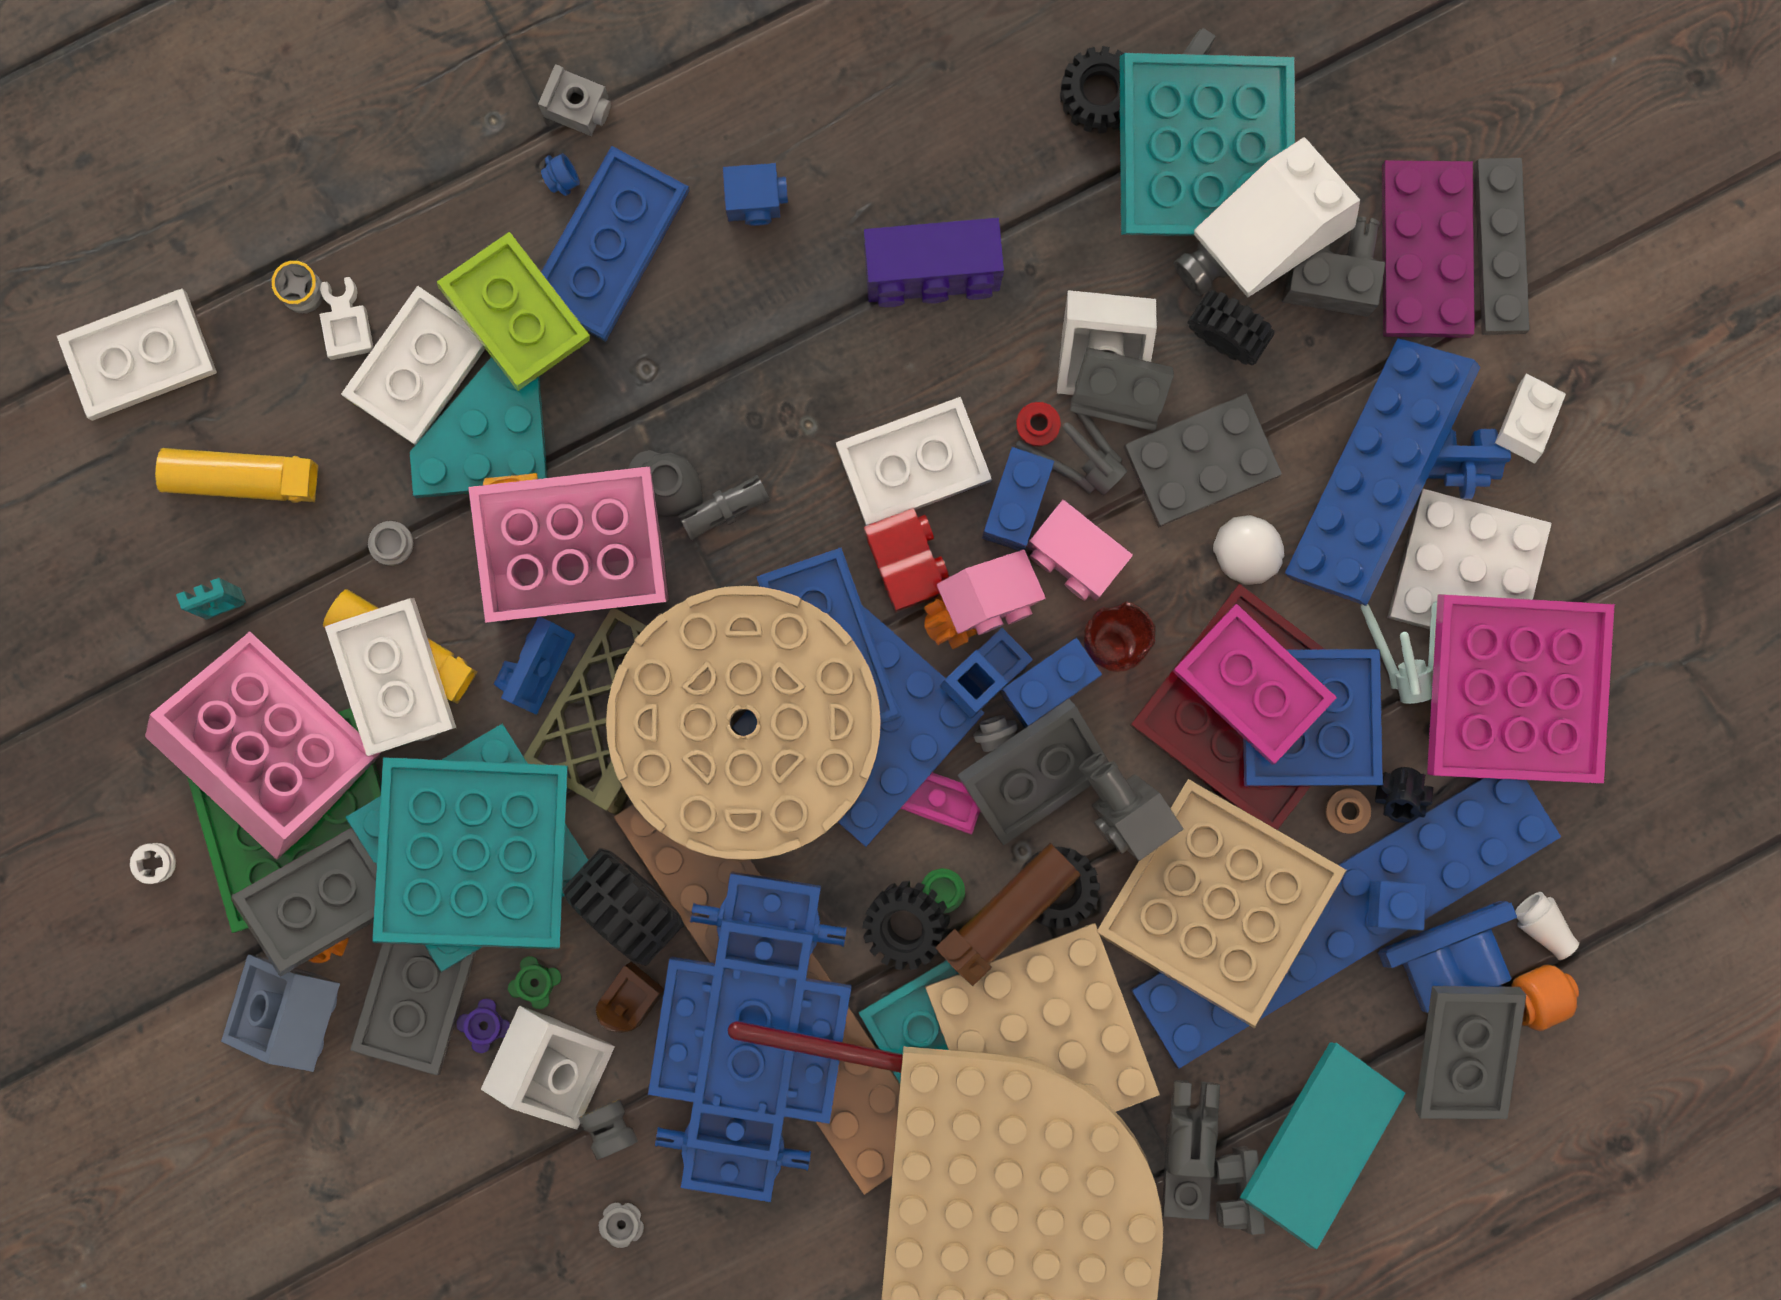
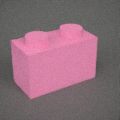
M1065 500L1060 502L1027 545L1033 551L1030 558L1038 566L1049 573L1056 569L1068 579L1064 585L1084 601L1088 597L1097 601L1133 556Z
M1025 550L965 568L937 584L958 634L976 628L978 635L987 633L1002 626L1003 618L1006 619L1008 625L1018 622L1033 614L1030 606L1046 599Z

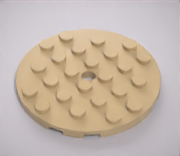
M757 586L723 587L708 590L687 598L685 601L657 616L636 637L635 642L625 655L621 665H619L611 686L607 704V742L616 776L626 794L634 804V807L659 832L691 850L709 856L738 860L763 859L796 850L814 841L839 822L854 805L871 775L880 741V706L874 679L862 653L849 634L827 613L795 595L780 590ZM740 710L751 711L757 719L755 730L746 736L734 733L731 727L733 715Z

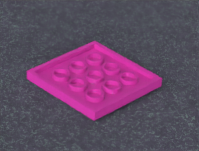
M1438 594L1427 774L1452 777L1604 783L1615 604Z

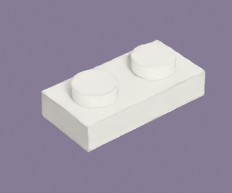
M1526 373L1517 387L1495 443L1535 464L1544 452L1566 394Z

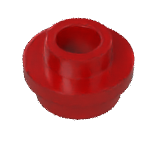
M1033 402L1026 405L1018 414L1016 429L1020 438L1025 443L1037 447L1048 445L1054 441L1061 427L1058 412L1051 405L1044 402ZM1035 416H1041L1046 420L1047 427L1042 431H1037L1032 428L1030 420Z

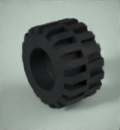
M599 848L563 888L565 898L572 908L612 946L637 964L647 966L684 926L679 912L641 875L609 850Z

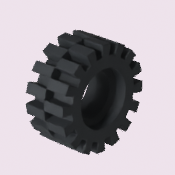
M1102 46L1101 52H1096L1095 47L1087 49L1085 55H1082L1080 52L1074 56L1073 63H1069L1065 69L1061 83L1060 102L1063 101L1064 103L1063 111L1065 115L1070 114L1072 116L1071 122L1075 126L1080 122L1085 125L1084 131L1090 133L1092 128H1098V133H1106L1109 127H1112L1113 131L1120 128V55L1124 53L1118 49L1116 54L1109 53L1110 47ZM1104 75L1113 80L1117 87L1116 98L1106 105H1096L1090 102L1083 90L1085 82L1090 77Z
M1213 290L1206 292L1187 323L1189 328L1195 331L1194 334L1198 338L1204 339V343L1208 346L1217 348V352L1222 355L1224 353L1227 354L1234 361L1238 359L1242 364H1249L1251 366L1257 363L1275 333L1271 329L1270 323L1263 321L1264 317L1260 314L1253 313L1252 308L1247 305H1241L1239 300L1233 297L1229 299L1226 294L1222 292L1218 294Z
M1055 847L1075 867L1081 876L1075 881V893L1069 902L1063 905L1051 904L1035 921L1047 927L1064 928L1078 924L1091 914L1090 911L1096 906L1098 901L1097 895L1098 891H1100V883L1097 880L1096 875L1098 874L1095 867H1092L1089 862L1090 860L1085 855H1081L1071 848ZM1041 851L1033 854L1021 869L1028 865Z
M902 881L899 887L893 883L885 891L882 890L865 913L867 916L863 921L862 929H868L863 936L865 943L873 942L874 945L869 951L874 957L879 952L885 955L881 963L888 966L891 960L896 961L895 969L903 970L906 964H909L910 970L917 969L922 962L926 965L938 953L935 947L948 936L949 929L946 928L950 923V916L943 915L947 906L944 901L938 904L935 902L938 893L933 889L928 895L924 893V884L918 882L914 888H910V881ZM898 911H908L914 914L921 921L922 935L914 940H906L899 937L891 928L890 920L892 914Z

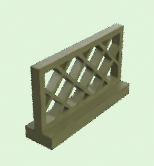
M611 608L526 751L524 758L528 764L547 765L537 759L546 742L562 738L567 761L555 765L568 766L567 769L569 768L571 779L567 777V788L607 812L617 815L621 812L629 797L616 776L612 761L609 765L607 764L606 758L610 757L609 749L604 750L599 727L606 726V718L597 720L592 697L609 693L612 684L590 690L586 675L592 665L607 661L613 683L617 671L614 659L625 656L631 646L612 652L609 640L611 632L617 622L620 621L631 627L635 640L646 625L616 608ZM604 646L605 654L598 656ZM581 685L582 693L575 694ZM585 700L590 722L567 729L564 718L566 708L571 703ZM558 724L560 731L552 733ZM592 730L597 753L574 759L569 736ZM599 760L602 777L594 791H591L580 784L576 766Z

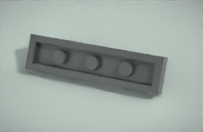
M1522 158L1478 159L1474 163L1481 333L1482 335L1526 334L1530 328Z

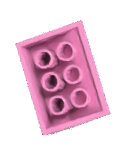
M650 466L468 487L485 623L652 604L669 600Z
M248 632L152 712L149 716L145 737L276 860L303 837L380 756V753L367 756L359 732L251 632Z

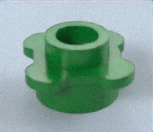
M525 957L520 962L521 970L518 972L515 980L509 983L508 991L514 998L521 997L524 1000L530 1001L535 1009H543L550 1003L549 995L553 987L560 984L561 973L557 968L548 969L540 965L536 957ZM533 978H536L539 981V985L537 987H533L531 985V980Z

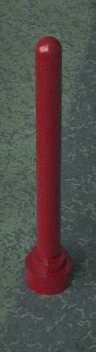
M739 1021L732 1022L728 1027V1035L733 1040L901 1073L903 1054Z

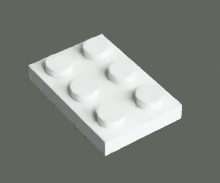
M417 286L341 395L416 445L432 426L485 348L456 311Z
M184 289L176 290L57 336L85 414L92 421L217 373L188 294Z
M961 397L836 442L837 450L866 526L912 508L916 510L989 483L992 480Z
M409 598L325 626L367 756L456 728L415 598Z

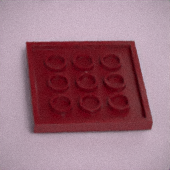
M1238 584L1176 666L1235 604H1238L1286 650H1320L1324 648L1241 584ZM1175 666L1130 726L1229 803L1278 830L1311 786H1244L1243 737L1173 672L1176 668Z

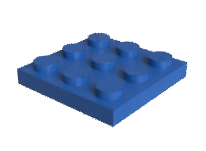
M1380 649L1287 650L1337 698L1273 765L1243 738L1244 786L1383 785Z

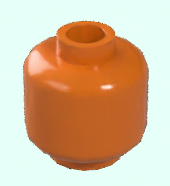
M1543 965L1513 980L1511 987H1520L1526 994L1523 1026H1528L1537 1031H1544L1574 1016L1577 1008V997L1579 996L1578 986L1571 975L1564 973L1556 966Z

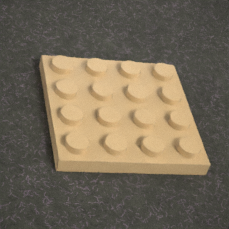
M1188 779L1170 808L1184 829L1137 863L1096 932L1103 939L1255 1028L1342 880L1346 869Z
M1095 923L992 961L990 963L992 968L974 986L970 985L960 974L925 986L948 1050L1012 1056L1053 1068L1054 1072L1067 1077L1075 1083L1080 1082L1088 1087L1115 1112L1160 1095L1100 934L1096 932L1098 929Z

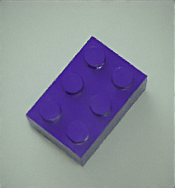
M999 218L864 229V255L869 302L878 301V306L896 307L905 303L904 299L922 298L923 303H941L949 300L948 295L966 294L967 299L979 300L990 298L993 296L992 292L1000 291L1004 266Z

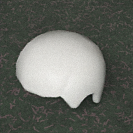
M1251 515L1233 517L1221 526L1213 544V551L1222 571L1229 578L1244 585L1266 582L1278 573L1283 564L1284 546L1280 534L1266 520Z

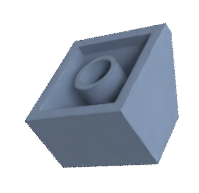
M248 954L221 1042L267 1064L313 1072L317 1058L323 1050L324 1035L331 1013L337 1004V993L340 983L299 968H294L280 977L268 959Z

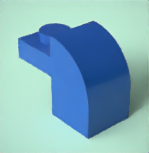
M1001 628L980 649H976L942 682L940 687L970 718H973L1033 659Z

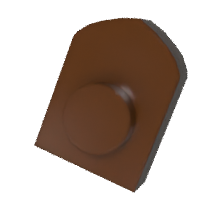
M633 962L624 965L596 1005V1016L600 1026L606 1030L619 1033L636 1029L642 1024L663 995L664 988Z

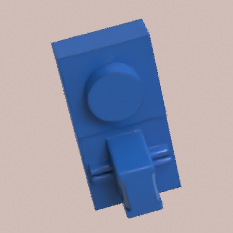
M539 616L526 637L518 663L504 661L496 681H494V685L503 691L501 698L537 715L575 634Z

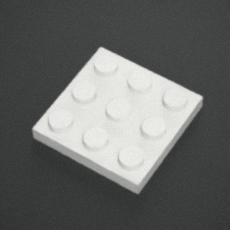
M1422 489L1416 502L1387 618L1430 629L1432 604L1437 601L1438 594L1533 600L1552 523Z

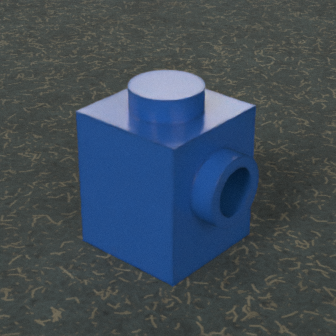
M776 163L723 167L725 205L728 221L745 220L747 225L760 226L771 223V218H781L780 204L788 203L786 177H777Z

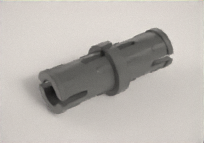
M755 475L744 481V483L723 493L720 490L712 493L713 498L693 509L691 508L678 514L689 538L693 540L704 532L725 522L728 525L736 522L735 517L755 506L757 507L764 502L770 501L758 475Z

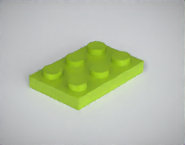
M510 232L437 281L440 291L517 391L590 341L588 332Z

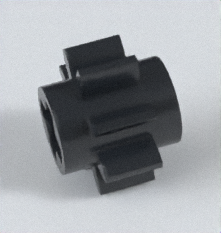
M1410 767L1397 768L1391 774L1384 772L1383 785L1377 786L1375 796L1376 803L1385 804L1383 815L1401 823L1414 821L1418 816L1424 818L1426 807L1432 805L1434 787L1424 786L1426 775Z

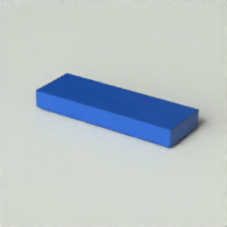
M1497 901L1383 947L1377 953L1383 967L1393 968L1515 919L1517 915L1512 903Z

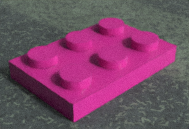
M1235 604L1173 670L1182 681L1272 765L1287 752L1337 698L1238 604Z

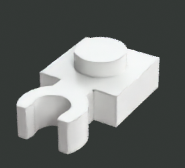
M350 277L344 278L346 291L342 296H332V289L327 281L322 282L320 287L323 299L332 309L331 312L319 314L327 357L330 360L370 353L374 348L366 308L363 305L356 307L352 305L357 298V287Z

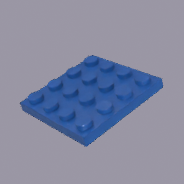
M862 605L901 713L900 718L880 725V741L871 775L854 805L837 822L866 848L985 712L980 710L973 718H970L940 687L946 678ZM747 710L733 725L732 729L741 736L751 734L757 725L755 714Z

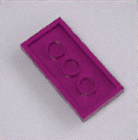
M1385 160L1382 164V261L1385 262L1383 274V337L1471 338L1474 335L1473 161Z

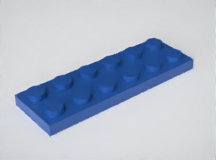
M1397 339L1284 573L1291 580L1367 606L1479 372L1480 366L1474 359L1407 340Z

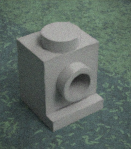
M555 64L538 105L543 117L592 136L596 125L603 126L611 108V101L607 100L608 94L605 86L565 71L563 67ZM573 93L584 96L579 104H572L569 100Z

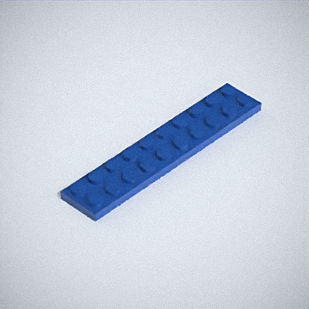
M1480 778L1427 810L1424 818L1418 816L1414 821L1407 822L1339 863L1340 867L1346 869V873L1260 1019L1409 930L1368 926L1370 881L1426 884L1425 919L1561 838V835L1527 780ZM1160 972L1131 989L1132 994L1178 1069L1250 1026Z

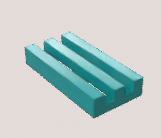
M221 578L210 581L213 589L202 584L194 587L196 596L185 591L176 594L182 610L206 620L243 606L246 603L241 588Z

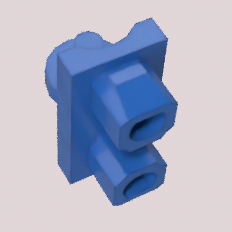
M1451 429L1428 478L1444 479L1445 486H1459L1461 499H1472L1476 487H1490L1491 479H1502L1505 464L1511 459V452L1495 443L1498 437L1496 429H1479L1474 431L1470 439L1471 446L1457 445L1456 431Z

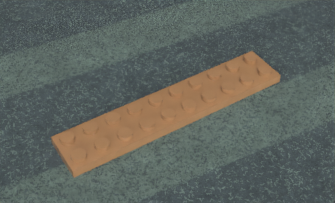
M632 804L614 816V819L671 905L681 915L683 923L709 962L715 963L719 942L717 926L696 922L691 923L693 903L720 908L727 896L731 872L761 876L751 859L738 860L709 856L673 841L651 825ZM812 952L806 978L832 982ZM848 1006L843 1042L877 1049ZM839 1061L830 1124L816 1123L865 1195L892 1176L900 1083L892 1071Z

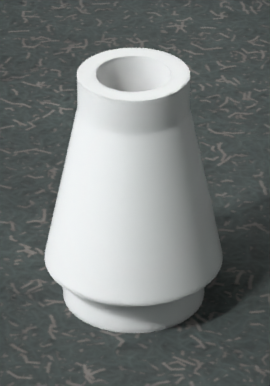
M1538 892L1529 896L1516 908L1515 912L1519 920L1518 927L1551 951L1558 960L1565 959L1576 951L1579 942L1573 936L1552 897L1547 898L1542 892Z

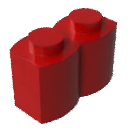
M912 508L863 528L895 613L941 595L937 584L950 576L941 556L933 558L927 542L934 540V535L926 515L917 517L915 509Z

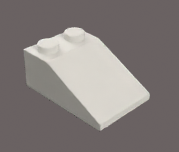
M1304 137L1268 160L1194 230V235L1248 298L1355 228L1360 199Z

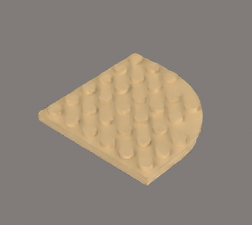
M903 1046L881 1300H1157L1163 1247L1161 1204L1155 1179L1146 1155L1122 1118L1101 1097L1082 1083H1075L1067 1077L1054 1072L1053 1068L1037 1062L998 1054Z

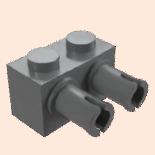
M1357 217L1355 228L1351 230L1347 255L1331 252L1330 243L1289 270L1286 275L1282 302L1369 317L1379 305L1385 262L1374 259L1380 221L1370 218L1369 224L1365 226L1366 217Z
M1102 752L1090 756L1079 766V770L1086 776L1099 796L1098 801L1092 804V807L1100 817L1094 821V824L1109 844L1112 843L1120 854L1128 851L1140 861L1184 829L1157 790L1135 774L1126 780L1119 771L1117 764L1114 761L1108 762Z

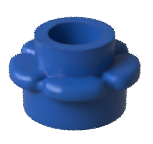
M564 153L554 158L550 155L546 156L545 163L547 166L541 169V174L547 187L553 193L559 191L564 196H567L571 193L572 188L580 185V180L573 164Z

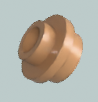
M1343 789L1337 791L1329 798L1325 809L1326 818L1336 831L1345 834L1356 833L1368 824L1371 817V806L1366 796L1354 789ZM1347 802L1352 803L1357 810L1356 816L1352 820H1348L1342 815V807Z

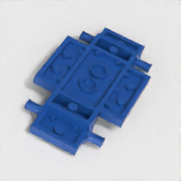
M731 872L727 896L720 908L693 903L691 923L696 922L717 926L719 942L715 963L670 957L648 1095L693 1102L691 1120L685 1132L658 1127L655 1147L660 1146L682 1150L684 1170L681 1188L771 1202L774 1180L781 1170V1166L808 1171L811 1151L784 1148L785 1143L782 1134L784 1117L830 1124L839 1060L733 1040L728 1035L729 1025L732 1022L739 1021L843 1042L851 985L806 978L810 955L817 942L844 947L847 927L842 928L820 924L818 903L821 886Z

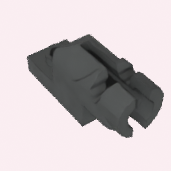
M1175 1080L1171 1098L1170 1124L1167 1123L1162 1215L1164 1217L1209 1220L1211 1177L1215 1176L1220 1084L1201 1081L1199 1106L1196 1109H1191L1188 1107L1191 1106L1192 1083H1189L1187 1080Z

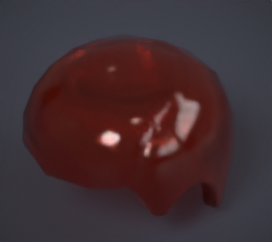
M1125 601L1118 606L1110 608L1102 607L1092 616V619L1088 621L1084 629V648L1096 665L1112 672L1128 671L1139 666L1154 646L1156 626L1149 613L1132 602Z

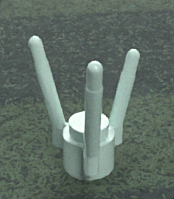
M1437 601L1432 604L1428 666L1426 667L1424 660L1414 659L1409 634L1402 632L1400 640L1404 662L1398 665L1399 671L1369 604L1367 606L1361 605L1368 628L1377 648L1380 649V655L1388 671L1391 688L1399 690L1400 701L1411 704L1432 699Z

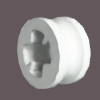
M162 843L142 845L133 852L130 858L132 874L137 880L146 884L167 880L172 876L176 867V858L173 851ZM151 851L156 852L155 858L162 857L163 867L155 870V876L149 875L151 869L144 870L143 860L150 858Z

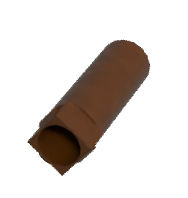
M1049 843L959 931L954 929L935 948L970 985L974 986L992 968L990 963L1065 892L1081 874Z

